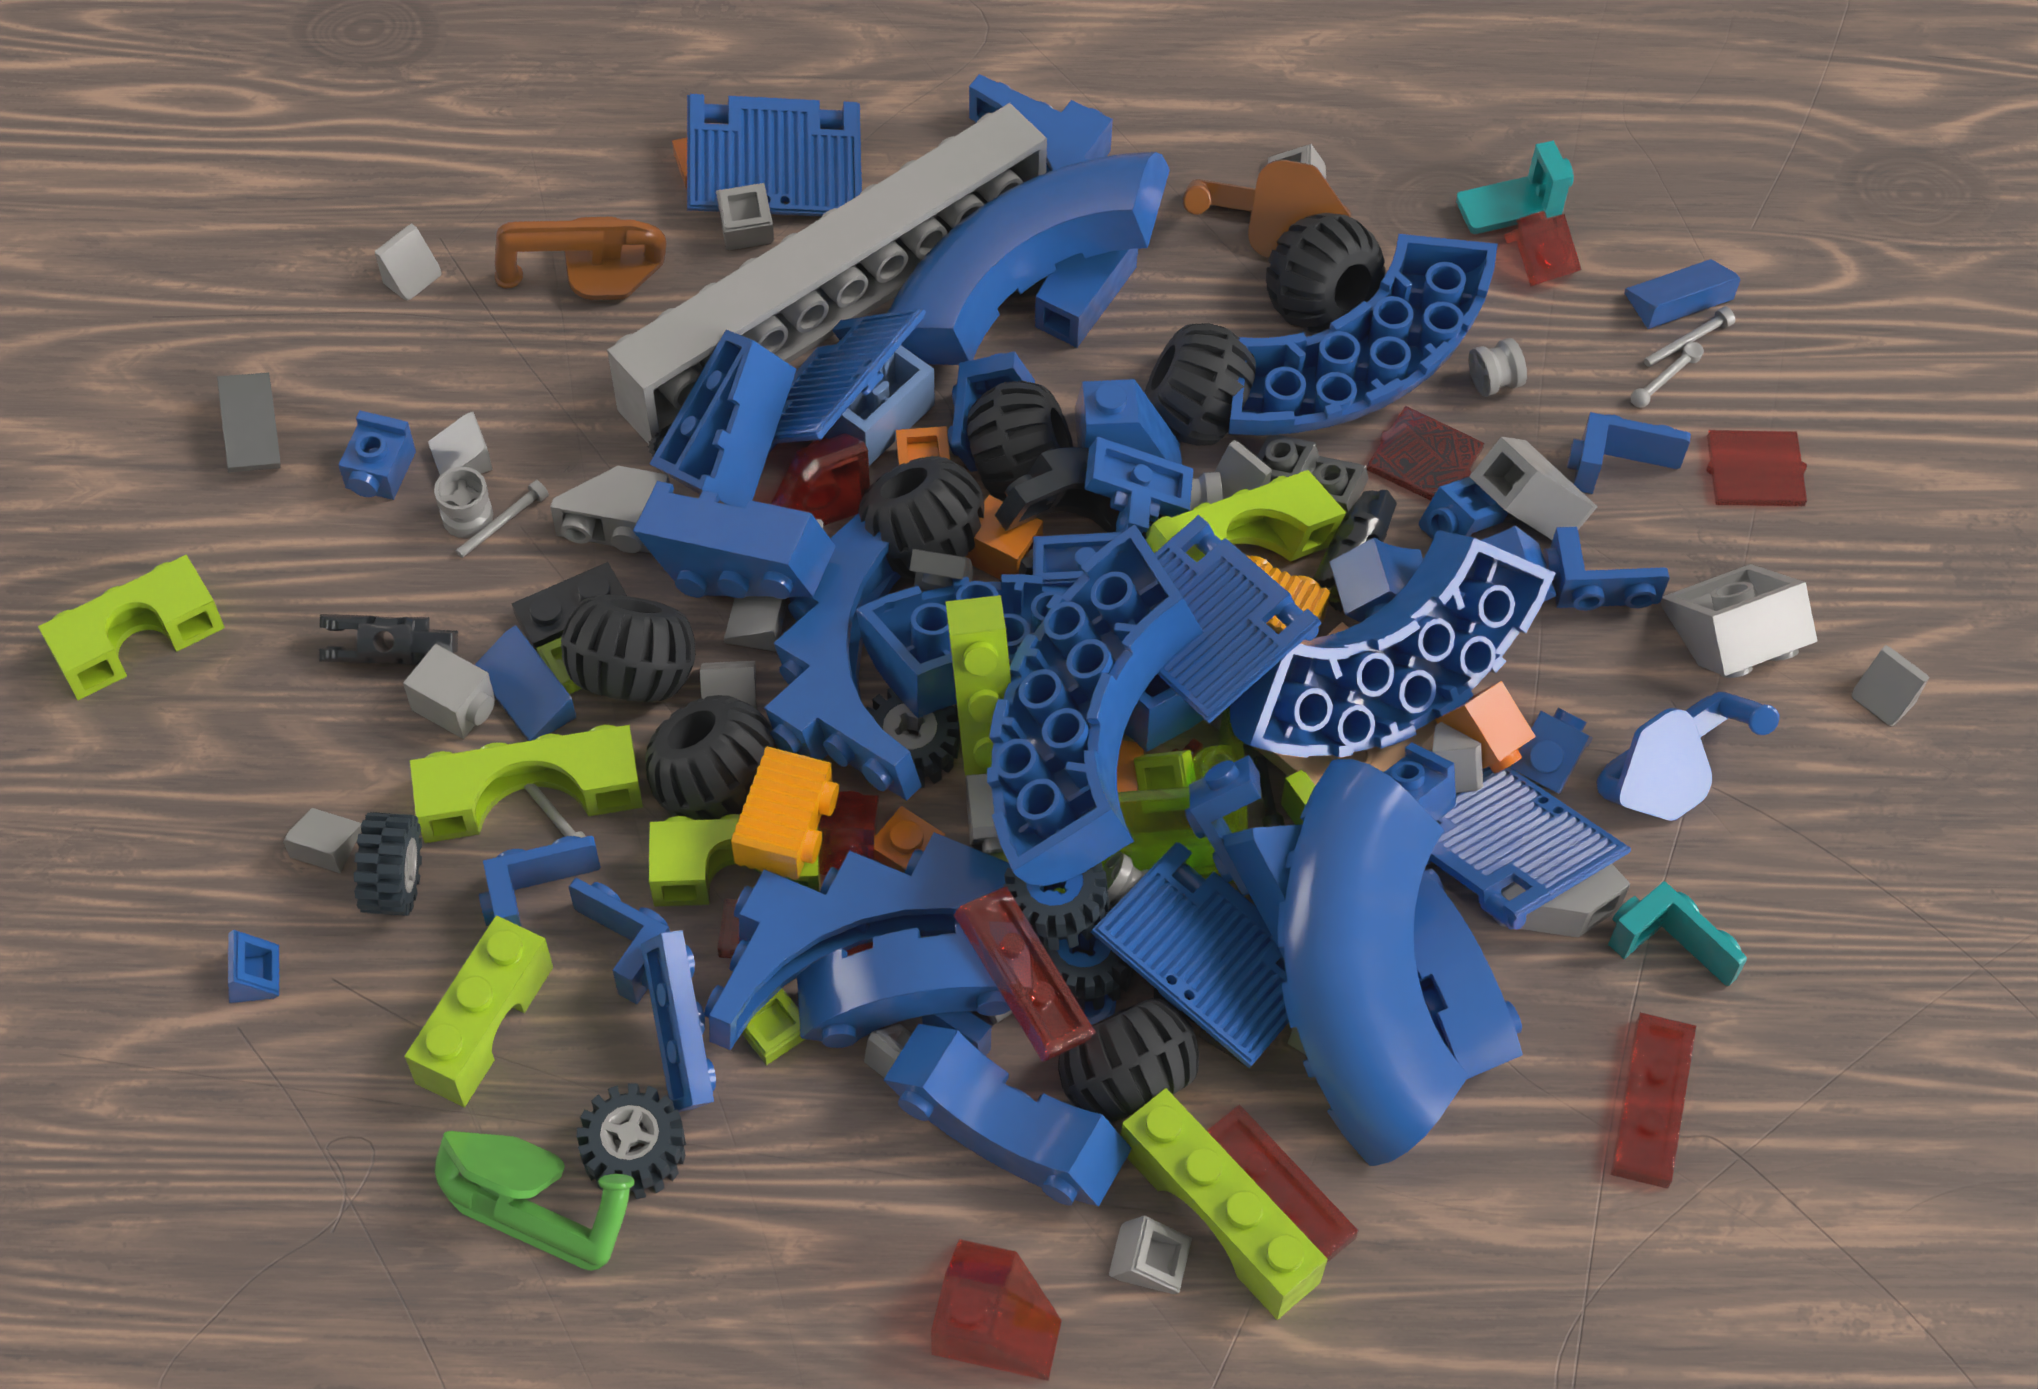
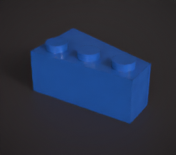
M726 329L652 458L650 465L699 494L703 490L718 493L720 497L718 503L746 508L748 501L753 500L797 369L754 340Z
M656 482L633 532L673 579L679 591L695 598L703 596H731L734 598L768 596L786 599L788 597L814 596L836 545L812 513L751 500L748 501L746 508L718 503L720 500L718 493L703 490L698 499L674 494V487L671 483Z

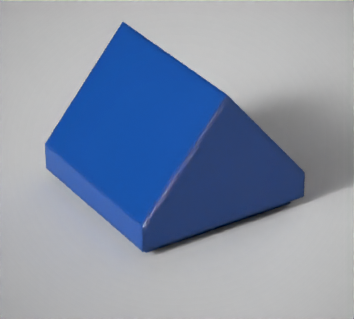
M237 930L229 932V1003L274 999L279 996V944Z

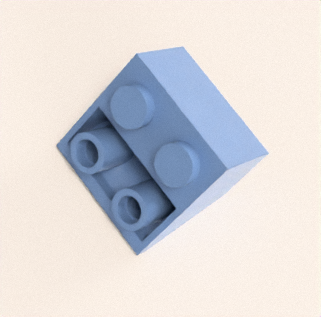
M901 345L879 370L884 375L881 381L868 395L864 396L860 393L824 435V437L867 468L896 441V430L911 428L935 405L934 368Z

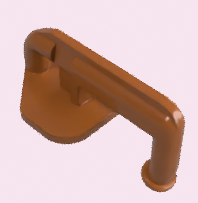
M1275 160L1264 166L1258 175L1256 188L1195 179L1189 183L1182 198L1185 210L1194 215L1204 213L1210 205L1251 211L1248 229L1249 242L1258 254L1267 258L1270 257L1272 249L1276 250L1278 246L1276 242L1280 236L1300 219L1321 213L1341 214L1351 217L1350 210L1343 205L1316 166L1288 160Z
M581 217L572 221L508 222L499 227L496 233L494 261L496 272L494 279L498 286L505 289L516 287L522 281L523 271L517 264L518 252L564 251L568 284L576 295L588 300L625 299L663 265L667 246L666 237L654 225L631 219L620 220L616 217Z

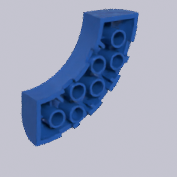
M1157 152L1125 153L1067 165L1011 188L977 209L937 242L918 263L890 306L887 313L912 309H924L926 311L925 317L901 346L927 364L959 365L960 362L973 360L985 334L1000 316L997 308L1015 290L1022 294L1039 280L1057 271L1055 263L1079 253H1083L1084 258L1111 251L1148 248L1170 171L1163 155Z
M1398 234L1392 263L1381 281L1379 290L1368 302L1363 301L1349 313L1331 322L1330 329L1306 337L1304 332L1269 338L1239 337L1240 339L1238 340L1254 355L1256 372L1253 386L1243 408L1244 387L1232 397L1228 434L1263 436L1323 429L1363 417L1386 407L1410 393L1431 377L1452 356L1472 327L1488 293L1494 273L1498 244ZM1239 377L1237 381L1244 386L1245 379Z
M1135 524L1107 543L1080 567L1084 573L1062 597L1056 593L1046 605L1049 611L1044 620L1036 629L1034 635L1026 634L1010 665L1011 683L1007 686L1004 699H998L989 737L993 742L991 767L987 768V783L992 789L994 805L992 818L1000 845L1012 871L1027 884L1047 886L1065 882L1086 872L1134 842L1125 824L1117 790L1118 757L1125 728L1142 693L1159 670L1184 646L1204 633L1184 598Z
M1437 530L1419 568L1389 603L1363 622L1344 631L1316 637L1310 641L1303 640L1230 705V723L1234 735L1244 744L1278 754L1306 758L1308 756L1327 755L1337 757L1351 756L1353 752L1373 747L1385 748L1417 735V729L1465 704L1474 696L1471 690L1489 672L1497 673L1505 664L1506 660L1502 656L1519 632L1527 633L1544 602L1555 572L1477 538Z
M1025 574L1001 575V582H970L969 577H964V579L952 578V586L921 592L919 586L886 595L858 607L859 629L866 650L877 671L917 718H920L936 710L957 704L945 601L1001 595L1007 634L1009 665H1011L1015 653L1026 634L1034 635L1036 629L1044 620L1049 611L1046 605L1056 593L1062 597L1070 587L1043 585V576ZM1155 675L1134 707L1124 733L1133 739L1145 752H1148L1191 729L1204 720V718L1159 676Z
M1336 759L1330 762L1314 787L1300 816V819L1304 822L1295 850L1287 854L1285 869L1290 870L1286 888V900L1279 903L1277 926L1278 948H1284L1287 982L1281 984L1290 1027H1297L1301 1043L1308 1058L1302 1061L1308 1077L1316 1078L1331 1106L1327 1112L1346 1140L1369 1166H1378L1392 1162L1420 1142L1441 1118L1469 1076L1443 1042L1432 1021L1421 990L1414 951V919L1419 886L1430 855L1445 830L1391 776L1367 763L1354 759Z

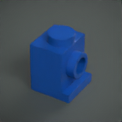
M359 410L356 417L357 427L338 465L345 488L363 497L379 496L394 500L416 453L409 424L407 421Z
M1410 743L1405 747V757L1384 772L1405 788L1436 821L1456 807L1454 763L1423 747Z

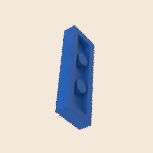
M683 930L660 933L641 943L668 1097L673 1102L674 1110L678 1109V1112H682L714 1102L713 1091L716 1086V1074L712 1062L706 1058L702 1037L705 1031V1015L701 1004L695 1000L692 984L695 972L693 953L690 947L685 945Z

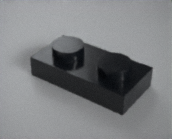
M606 562L512 603L514 615L529 643L537 652L536 648L562 637L571 613L584 599L596 595H627L610 564Z

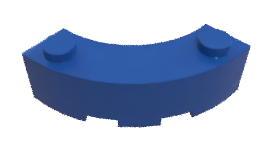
M1516 526L1481 540L1547 569L1539 543ZM1372 538L1331 560L1330 565L1345 615L1356 621L1363 622L1389 603L1419 568L1424 559L1420 549L1392 546ZM1552 583L1544 601L1556 596Z
M1433 869L1424 870L1419 886L1414 919V951L1418 978L1425 1003L1435 1027L1454 1058L1469 1074L1467 1078L1469 1079L1523 1055L1517 1036L1522 1031V1023L1512 1003L1504 1000L1480 946L1463 917L1444 892L1439 876Z
M961 923L955 924L956 934L949 933L921 938L918 928L873 937V948L848 957L847 951L842 948L811 964L797 976L801 1039L822 1041L823 1045L830 1048H844L853 1045L873 1031L915 1017L960 1011H978V1013L986 1016L1005 1014L1033 990L1027 929L1024 926L1007 924Z
M918 1024L883 1079L900 1096L898 1105L901 1109L918 1120H928L954 1140L984 1159L1041 1187L1047 1196L1061 1204L1069 1206L1076 1200L1099 1207L1132 1150L1130 1145L1102 1114L1077 1108L1044 1093L1039 1096L1037 1101H1034L1023 1091L1006 1085L1009 1073L980 1052L958 1030Z

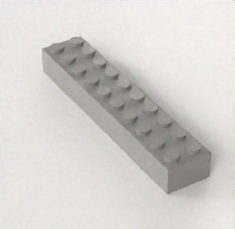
M1008 103L994 113L985 114L976 124L955 137L946 138L937 148L919 159L907 162L898 172L880 183L866 187L860 195L839 208L827 211L818 221L800 232L786 236L780 244L761 256L747 260L738 270L717 283L706 285L697 295L676 308L667 309L655 321L633 334L623 336L614 346L607 349L618 412L649 444L652 436H655L657 432L660 433L661 429L675 420L726 329L754 340L789 364L835 335L832 329L840 320L863 317L894 298L918 263L957 224L984 204L1011 188L1046 173L1047 138L1012 104Z

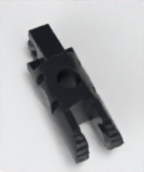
M1369 490L1362 493L1358 501L1355 502L1344 516L1313 577L1321 588H1331L1328 602L1335 610L1341 612L1344 609L1330 561L1372 538L1384 542L1397 502L1388 490Z
M320 614V628H326L328 631L357 630V648H345L344 646L320 648L319 662L418 665L435 644L452 653L458 651V631L430 629L429 617ZM386 631L391 633L394 638L392 649L384 643V633Z

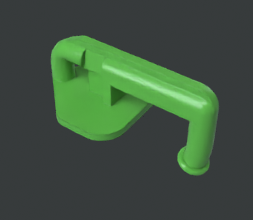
M447 1131L444 1133L440 1144L434 1171L437 1184L448 1200L462 1214L590 1271L600 1269L610 1259L627 1209L629 1191L634 1185L633 1177L625 1174H609L601 1177L598 1181L599 1186L603 1188L601 1202L593 1227L590 1229L526 1200L536 1196L560 1179L565 1165L557 1155L523 1139L513 1136Z

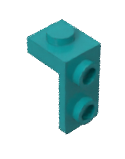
M1554 140L1536 144L1528 176L1460 191L1457 193L1456 203L1472 234L1484 233L1562 215L1569 187L1573 185L1574 181L1573 169L1570 161L1567 158H1562Z
M1663 881L1641 901L1636 896L1631 897L1618 909L1612 918L1616 923V927L1608 945L1623 959L1627 958L1663 927L1726 986H1730L1738 978L1747 961V957L1741 951L1738 942L1729 933L1714 927L1700 914L1697 905L1689 896L1682 892H1676L1666 881Z

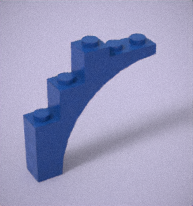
M980 74L969 86V119L977 123L985 114L994 113L1010 103L1047 138L1046 173L1067 165L1106 157L1111 151L1113 119L1103 115L1096 109L1088 108L1071 100L1064 110L1060 112L1045 102L1036 101L1011 89L1004 83L995 82ZM1138 249L1111 251L1084 258L1083 253H1079L1055 263L1057 271L1048 275L1036 295L1035 327L1078 348L1137 268Z
M858 513L830 538L836 547L814 596L789 597L790 604L788 609L797 622L774 642L782 664L779 671L789 686L764 708L773 728L770 734L780 750L822 760L825 756L829 755L839 765L845 767L850 764L861 771L865 778L878 790L885 791L889 789L907 801L922 787L911 753L882 730L861 702L858 680L864 642L859 629L857 608L888 595L893 585L901 576L891 569L887 561L886 555L889 553V543L882 541L880 531L873 537L865 529V521L861 522Z
M934 832L924 851L918 848L914 850L905 873L849 850L840 869L830 868L820 892L764 869L754 888L747 885L743 889L735 906L734 917L739 918V944L730 962L729 969L733 972L725 987L717 985L714 988L705 1007L704 1015L709 1018V1042L731 1050L753 1016L785 985L796 979L808 966L841 948L849 951L859 946L872 944L873 937L918 928L921 936H938L949 933L956 934L955 924L961 923L1011 925L1008 918L1003 884H1006L1005 872L1007 868L1011 869L1010 864ZM1028 934V949L1029 954H1031L1033 950V945L1030 944V938Z

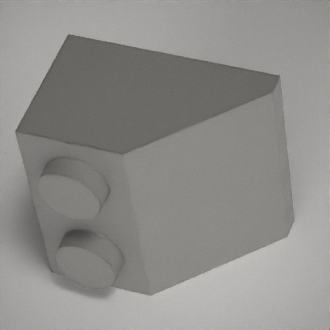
M1752 564L1663 596L1661 600L1662 608L1698 666L1718 673L1724 678H1736L1747 675L1753 670L1752 666L1767 660L1779 661L1792 658L1799 653V648L1818 641L1806 582Z

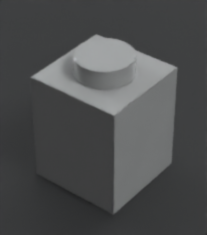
M437 644L431 648L403 682L412 711L462 739L468 735L475 725L478 726L484 723L494 707L495 696L488 672Z

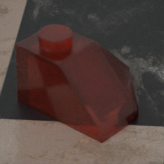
M843 433L830 439L816 440L807 447L797 450L771 505L812 513L816 520H822L823 526L858 514L860 501L866 490L870 487L868 449L865 443Z
M959 1239L944 1276L931 1329L932 1355L1049 1381L1062 1325L1061 1318L1016 1251Z

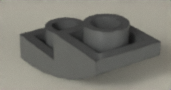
M269 372L217 376L228 473L281 468Z
M1268 435L1257 455V458L1272 470L1270 482L1279 476L1289 477L1309 470L1344 509L1346 514L1355 502L1358 501L1369 479L1366 465L1319 456L1316 442L1281 435Z
M913 549L909 571L916 572L914 587L919 586L920 589L929 591L952 586V578L964 579V577H969L970 582L974 581L973 567L969 558Z

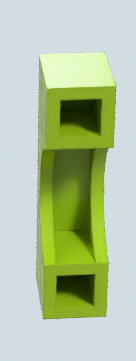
M1306 470L1289 477L1279 476L1269 484L1252 490H1239L1231 497L1212 504L1208 502L1202 503L1192 511L1172 518L1170 516L1162 517L1155 521L1147 530L1146 542L1155 553L1197 515H1200L1209 523L1214 534L1220 540L1226 538L1233 545L1252 544L1278 553L1289 561H1293L1328 548L1346 512L1312 473ZM1195 545L1186 552L1196 562L1205 556Z
M600 725L588 732L563 736L560 734H545L532 741L513 744L496 742L484 745L476 750L458 753L440 751L431 753L425 758L410 760L415 813L418 817V824L421 827L424 843L480 835L485 818L491 809L509 794L525 789L524 786L527 784L553 788L567 793L580 803L588 816L643 808L635 751L629 725L618 727Z
M1167 1088L1122 1123L1121 1136L1132 1148L1127 1159L1157 1191H1167L1174 1194L1199 1215L1224 1247L1233 1264L1237 1278L1276 1320L1321 1283L1327 1258Z

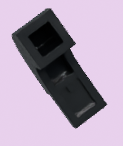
M1064 447L1041 453L1029 472L1016 479L1005 490L1007 497L995 513V517L1005 531H1009L1045 514L1064 511L1080 514L1093 520L1107 533L1115 532L1120 511L1110 508L1111 498L1085 490L1089 448ZM1159 514L1158 518L1155 521L1165 516ZM1149 521V527H1150L1154 522ZM1144 531L1142 536L1146 540V532Z

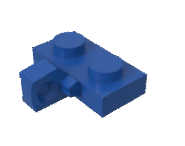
M1098 436L1089 447L1085 490L1111 498L1110 508L1120 511L1117 518L1116 532H1124L1135 524L1142 534L1144 531L1147 532L1149 521L1155 522L1159 514L1172 518L1190 511L1193 468Z

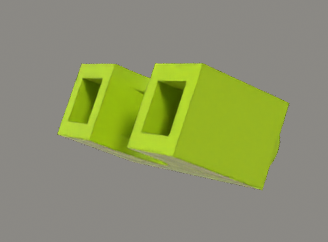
M187 554L172 562L162 563L151 572L122 586L112 587L101 596L75 609L60 612L52 620L38 626L77 700L127 677L118 655L122 643L136 632L143 630L161 632L167 636L176 652L225 628L212 596Z
M1001 595L945 601L965 776L987 774V768L991 767L993 742L989 737L992 717L997 700L1004 699L1007 686L1011 683L1007 634Z
M740 814L726 815L721 819L694 820L685 816H675L665 821L650 822L649 885L654 907L709 905L710 883L713 877L722 868L736 864L734 863L731 840L736 824L739 822ZM820 850L815 863L805 862L799 879L794 880V882L820 892Z
M497 915L495 916L404 1056L415 1084L464 1108L466 1107L495 1061L492 1054V1044L503 1018L511 1008L525 1013L553 969L547 942L544 937Z

